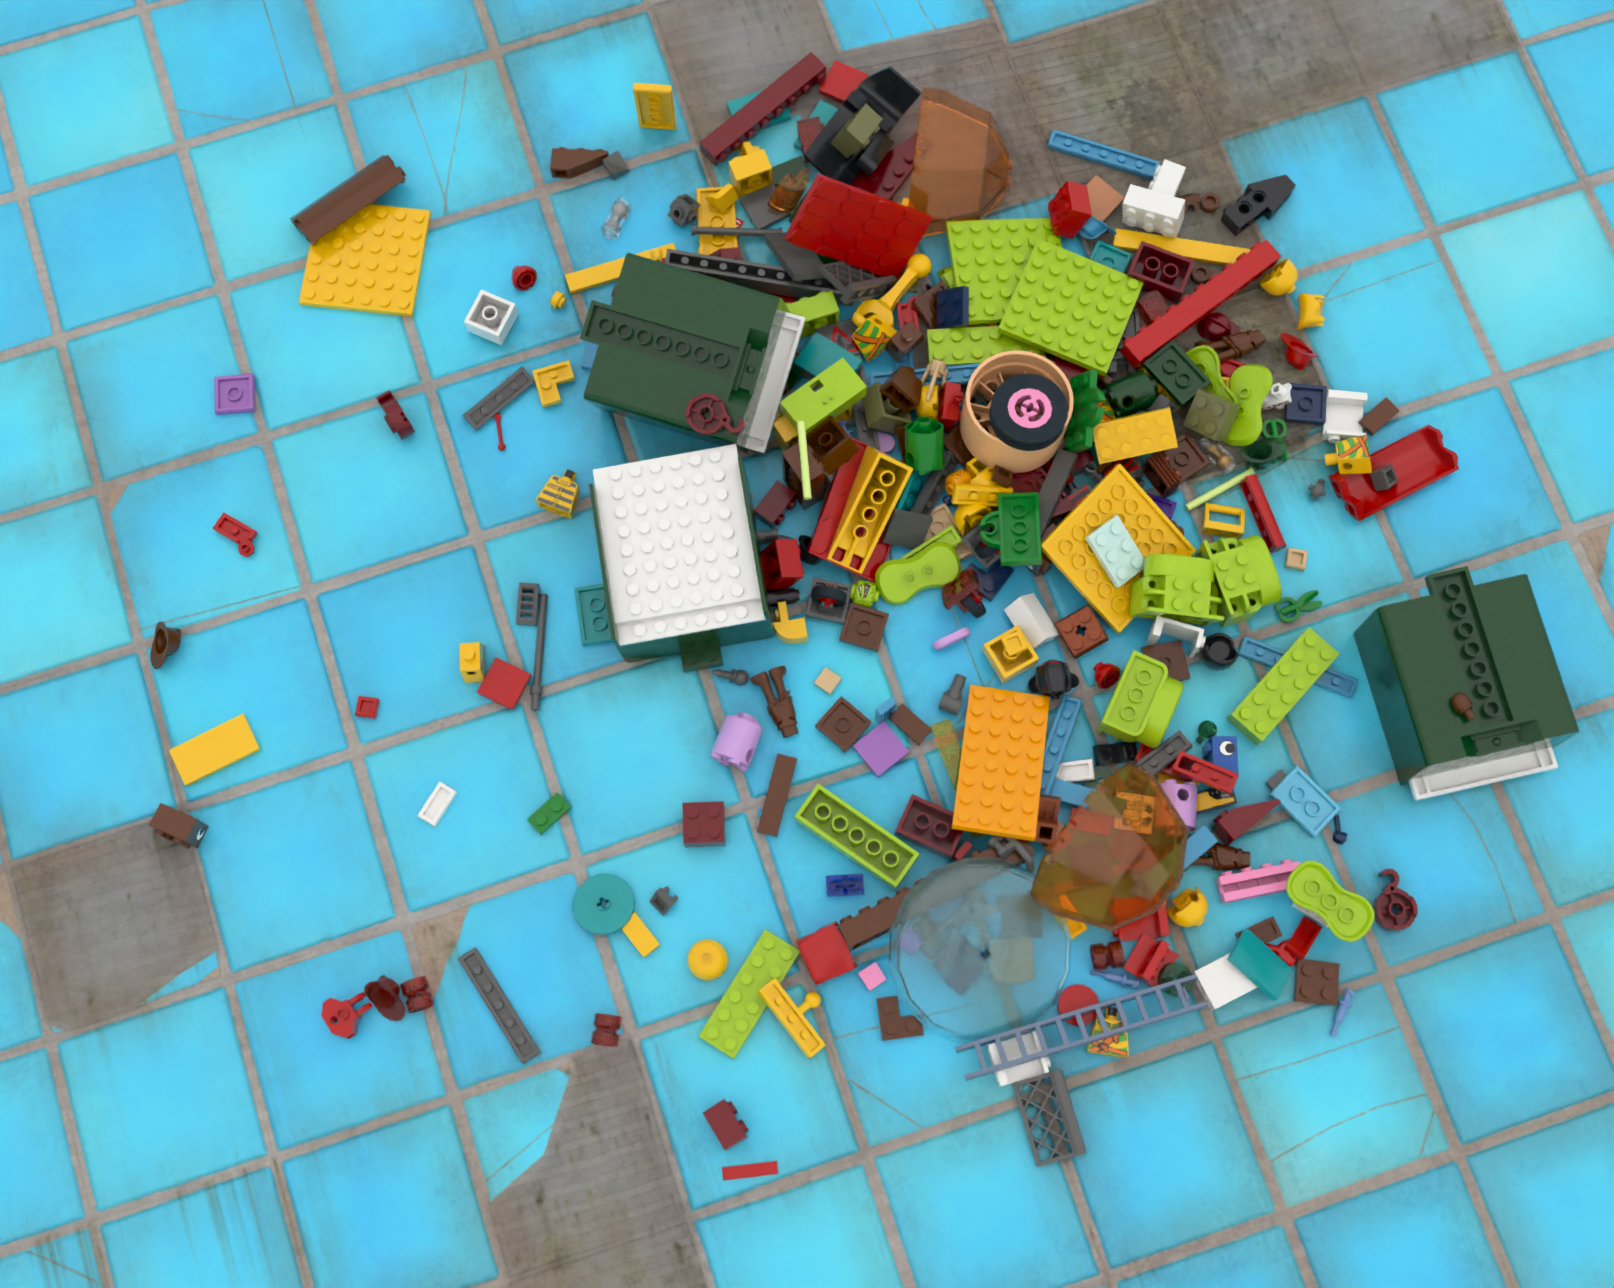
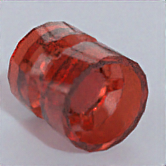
M1120 940L1107 942L1106 946L1102 943L1090 945V956L1095 972L1107 970L1108 966L1112 969L1125 967L1124 952Z
M426 976L413 978L400 984L403 996L407 997L405 1003L408 1013H416L435 1005L432 993L427 991L429 984Z
M595 1013L593 1025L596 1027V1030L592 1031L591 1044L618 1047L619 1034H617V1030L621 1028L622 1017Z

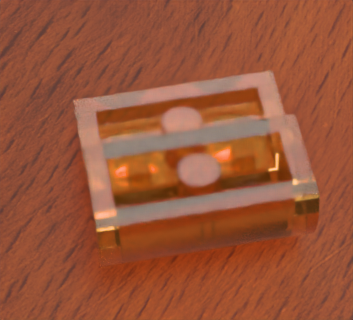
M805 167L796 177L788 173L777 184L767 206L781 213L793 211L810 181L808 177L811 171Z

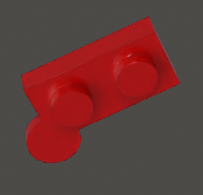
M918 296L909 298L908 304L905 302L896 304L899 330L909 321L919 330L917 310L911 303Z
M223 512L213 527L214 531L239 545L238 551L242 556H251L255 551L252 541L258 533Z

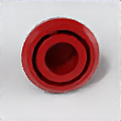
M516 266L512 270L511 280L517 290L525 291L535 284L537 273L530 266Z
M1099 662L1093 668L1095 672L1094 679L1100 689L1109 688L1120 676V668L1111 663L1103 664Z

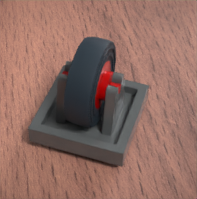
M979 522L964 534L961 539L986 569L1000 558V549L992 548L981 540L980 531L991 533L995 529L987 527L981 530Z
M813 578L805 617L844 625L852 585Z

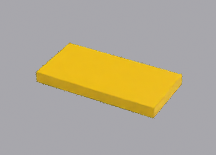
M634 83L633 91L639 127L676 130L677 121L672 86Z
M723 187L696 188L697 202L701 204L698 209V227L736 228L735 202L721 214L705 199L709 194H716ZM699 234L701 254L707 253V247L709 248V255L722 248H738L737 236Z
M241 714L170 749L169 752L184 785L187 787L261 749L245 715Z

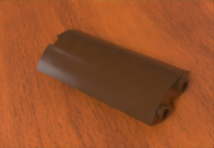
M382 155L291 217L290 220L313 247L319 243L318 239L398 184L405 183L404 177L406 174L400 166L396 167L389 155Z

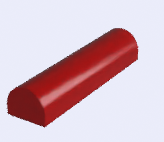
M1256 474L1246 476L1240 483V486L1260 534L1270 554L1280 551L1287 545Z

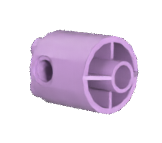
M740 712L733 716L726 715L710 757L718 760V763L729 767L730 764L736 766V769L747 772L762 735V727L749 714Z
M1167 779L1165 783H1158L1156 786L1155 804L1156 829L1167 831V836L1173 838H1181L1184 832L1196 830L1197 783L1185 782L1184 784H1177V780Z

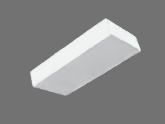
M1087 759L1061 763L1056 779L1071 783L1095 780L1093 760Z
M439 781L417 816L436 827L457 795V792Z

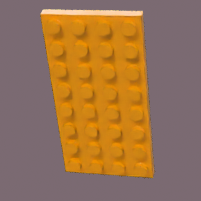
M970 685L951 829L1035 841L1049 696Z

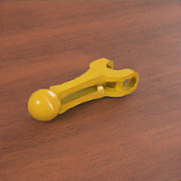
M920 253L913 255L908 261L905 273L895 286L878 300L869 299L863 301L854 312L853 317L859 312L866 319L876 314L894 328L892 314L896 304L899 303L909 288L918 281V278H924L930 273L932 264L929 257Z

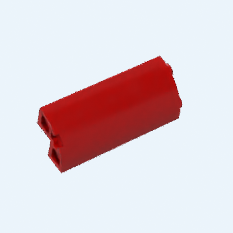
M1427 425L1370 455L1372 471L1379 466L1392 464L1398 482L1389 489L1376 491L1369 473L1340 474L1338 471L1330 475L1329 479L1338 499L1342 497L1346 503L1344 508L1356 520L1361 521L1458 470V456L1454 451L1443 446L1441 431Z

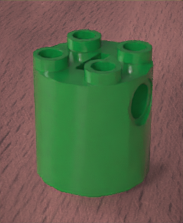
M919 417L916 421L905 425L906 464L917 471V474L926 475L929 471L943 470L945 468L944 425L930 417Z

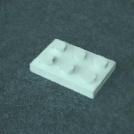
M1118 515L1113 516L1084 537L1115 588L1120 587L1144 569V557Z

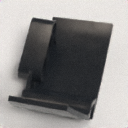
M891 66L870 75L849 94L804 153L803 157L822 175L848 185L852 183L861 170L870 176L894 144V141L888 137L889 133L922 92ZM867 104L882 118V121L879 123L880 129L874 136L869 138L871 141L857 155L852 154L846 158L831 142L849 118Z

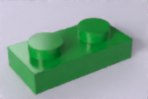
M557 792L527 820L542 835L571 809V806Z

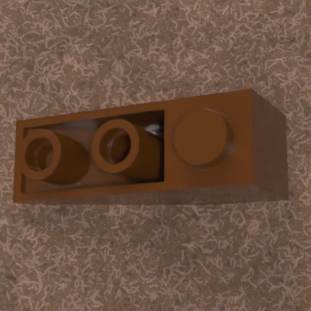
M552 148L550 165L552 178H574L603 166L602 159L609 156V152L603 149Z

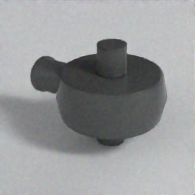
M1319 479L1315 486L1309 485L1308 487L1312 491L1309 497L1317 500L1319 495L1324 497L1326 492L1322 491L1325 486L1323 479Z

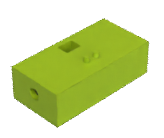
M841 358L780 401V411L797 432V422L804 421L807 435L830 415L836 418L867 395V386L846 360Z

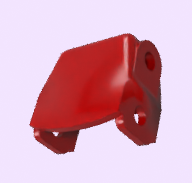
M837 921L823 926L795 941L815 985L840 976L857 967L856 962L853 963L845 939L836 928L838 926Z

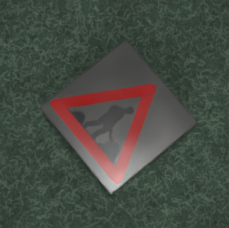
M852 318L816 329L817 333L853 355L862 353L852 338V334L856 331Z

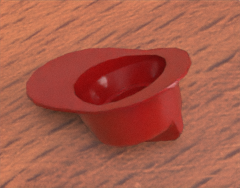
M1288 333L1280 334L1281 339L1287 344L1285 358L1290 365L1298 370H1303L1313 357L1319 356L1295 336Z

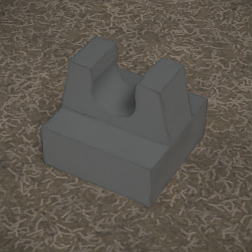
M668 887L659 888L649 901L663 916L670 911L678 900L676 895L671 898L667 894L670 890Z

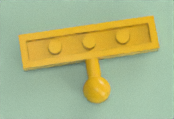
M775 978L757 991L808 1059L826 1045L803 1015L808 1009L817 1008L821 1004V997L818 993L809 992L805 996V1002L797 1007Z

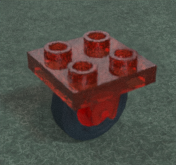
M973 567L962 571L958 575V579L953 583L948 582L942 588V602L947 610L956 604L964 613L969 611L974 617L980 618L986 613V609L981 602L984 598L977 589L979 587L978 575Z

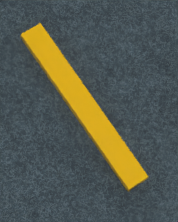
M1117 228L1115 229L1117 234L1114 235L1113 246L1121 250L1137 252L1141 241L1194 261L1224 266L1230 262L1234 264L1238 256L1244 252L1246 254L1250 252V249L1165 237L1163 235Z

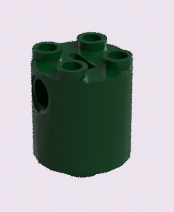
M1138 370L1105 385L1100 390L1104 392L1116 418H1120L1150 408L1156 400L1155 393L1158 391V387L1153 378H1149L1145 372Z

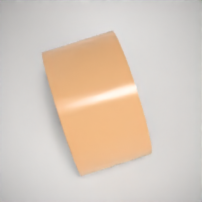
M1027 351L1002 352L982 362L971 375L961 410L960 432L967 449L984 465L992 469L995 465H998L1013 473L1028 472L1047 463L1058 451L1072 415L1074 404L1073 392L1068 379L1053 362L1041 355ZM1020 374L1043 376L1054 382L1066 397L1068 417L1063 432L1053 444L1044 449L1023 451L1012 448L1001 441L992 429L989 419V410L995 393L992 390L996 391L1005 380ZM979 392L985 400L990 402L987 406L970 403V401ZM1022 404L1015 408L1017 415H1019ZM1038 410V414L1035 418V421L1039 420L1042 417V413L1040 410Z

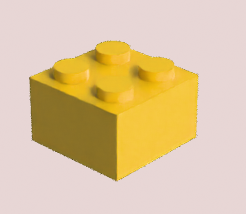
M764 149L754 150L748 155L738 156L728 161L730 181L735 188L738 198L752 194L773 183L772 166Z
M1018 625L985 643L982 648V652L1002 684L1037 665L1039 657ZM1020 631L1028 649L1008 657L1000 639Z

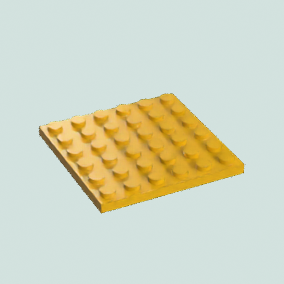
M369 204L318 239L319 243L313 247L310 244L299 299L300 305L413 317L431 218L430 210Z
M1116 464L1042 541L1041 550L1116 633H1120L1134 618L1129 617L1131 587L1135 580L1143 577L1144 569L1120 587L1115 588L1084 537L1113 516L1118 515L1144 559L1152 554L1192 556L1197 550L1123 466Z

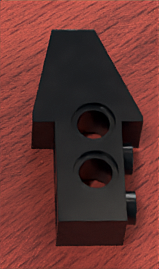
M1287 175L1248 184L1244 194L1238 198L1237 203L1233 206L1230 204L1223 210L1221 222L1236 237L1263 215L1268 220L1272 219L1291 196L1296 185Z

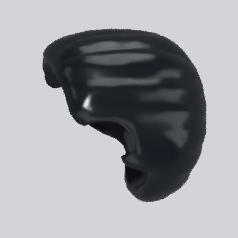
M1223 633L1208 636L1200 651L1201 660L1204 662V665L1215 671H1223L1230 668L1238 658V652L1234 648L1232 638Z

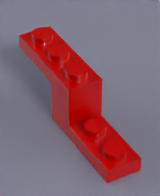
M1141 744L1135 757V762L1141 760L1154 749ZM1181 750L1177 759L1161 771V773L1182 782H1193L1196 780L1231 795L1239 777V774Z

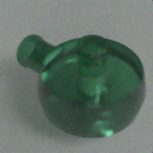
M1208 720L1203 721L1198 727L1199 736L1195 741L1201 744L1204 739L1209 740L1212 736H1215L1217 733L1215 723Z

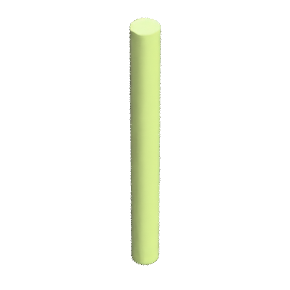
M798 421L797 430L804 500H810L812 496L805 422Z
M1250 468L1185 504L1186 510L1189 512L1241 483L1246 476L1255 474L1254 470Z

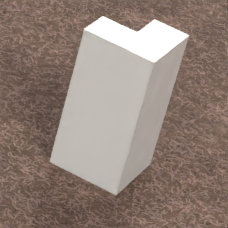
M1034 593L1020 596L1004 609L1014 627L1017 625L1020 627L1034 650L1060 635Z

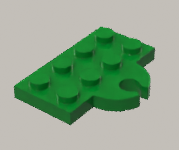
M1090 369L1070 378L1069 383L1073 392L1074 404L1064 440L1065 451L1078 453L1092 447L1093 428L1099 424L1105 408L1098 407L1100 402L1106 401L1104 392L1096 389L1097 370Z
M1038 492L998 494L999 511H994L984 516L979 525L981 530L987 527H992L995 530L991 533L980 531L981 540L992 548L1000 549L1001 566L1042 565Z

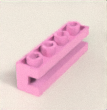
M1292 859L1281 861V865L1277 866L1268 863L1260 865L1261 869L1253 870L1252 867L1240 869L1241 873L1233 874L1232 871L1220 873L1221 877H1218L1215 881L1221 904L1286 891L1288 877L1300 864V861L1293 862Z

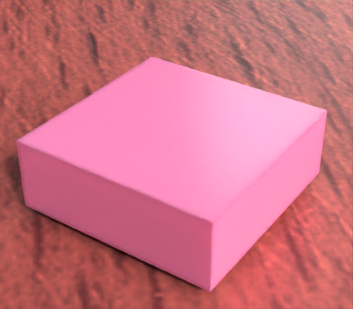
M876 962L858 973L869 991L887 980Z

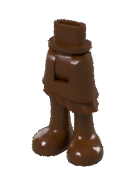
M1258 329L1224 335V337H1219V341L1215 342L1198 341L1195 342L1194 347L1207 345L1215 351L1223 348L1225 351L1217 353L1219 361L1222 362L1230 358H1241L1253 349H1257L1258 345L1265 343V340Z
M779 666L768 671L778 694L777 699L772 691L767 672H761L751 677L750 681L753 685L761 687L767 700L768 706L766 708L769 715L778 727V731H781L783 738H787L799 733L796 727L798 722L796 721L792 696H790V691L786 692L783 682V676L787 672L786 666Z
M1183 834V837L1179 838L1178 847L1189 838V835ZM1216 842L1205 852L1208 857L1200 856L1182 872L1187 871L1193 865L1211 867L1212 870L1216 871L1250 867V852Z

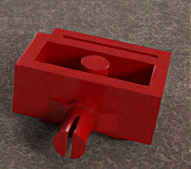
M945 382L940 389L938 421L944 425L945 434L961 418V410H959V403H961L963 398V392L960 391L961 384Z

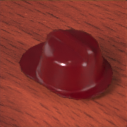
M1218 312L1210 313L1197 324L1198 333L1209 342L1219 341V337H1224V335L1241 332L1235 323L1230 321L1224 314Z

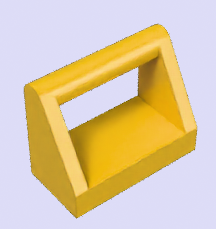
M1205 503L1201 533L1239 540L1244 534L1245 509ZM1209 511L1239 516L1238 525L1210 521Z

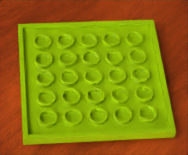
M1050 218L946 221L945 229L955 287H969V324L1001 323L1038 238L1062 248L1060 236L1052 232Z
M1038 238L997 332L1085 369L1097 370L1098 374L1105 377L1144 283Z

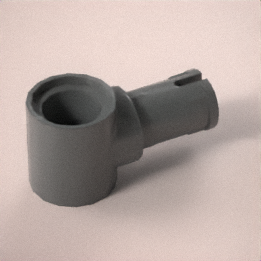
M960 674L955 675L950 689L943 693L938 709L957 716L963 701L961 692L966 677Z

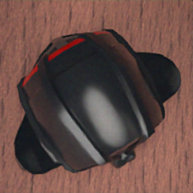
M1050 659L1036 667V675L1028 681V689L1033 693H1040L1055 700L1059 699V696L1071 691V688L1078 686L1079 678L1070 672L1067 663Z

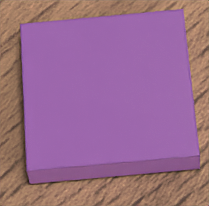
M253 374L214 377L216 415L255 412V376Z
M884 721L852 746L877 778L909 754L908 749Z

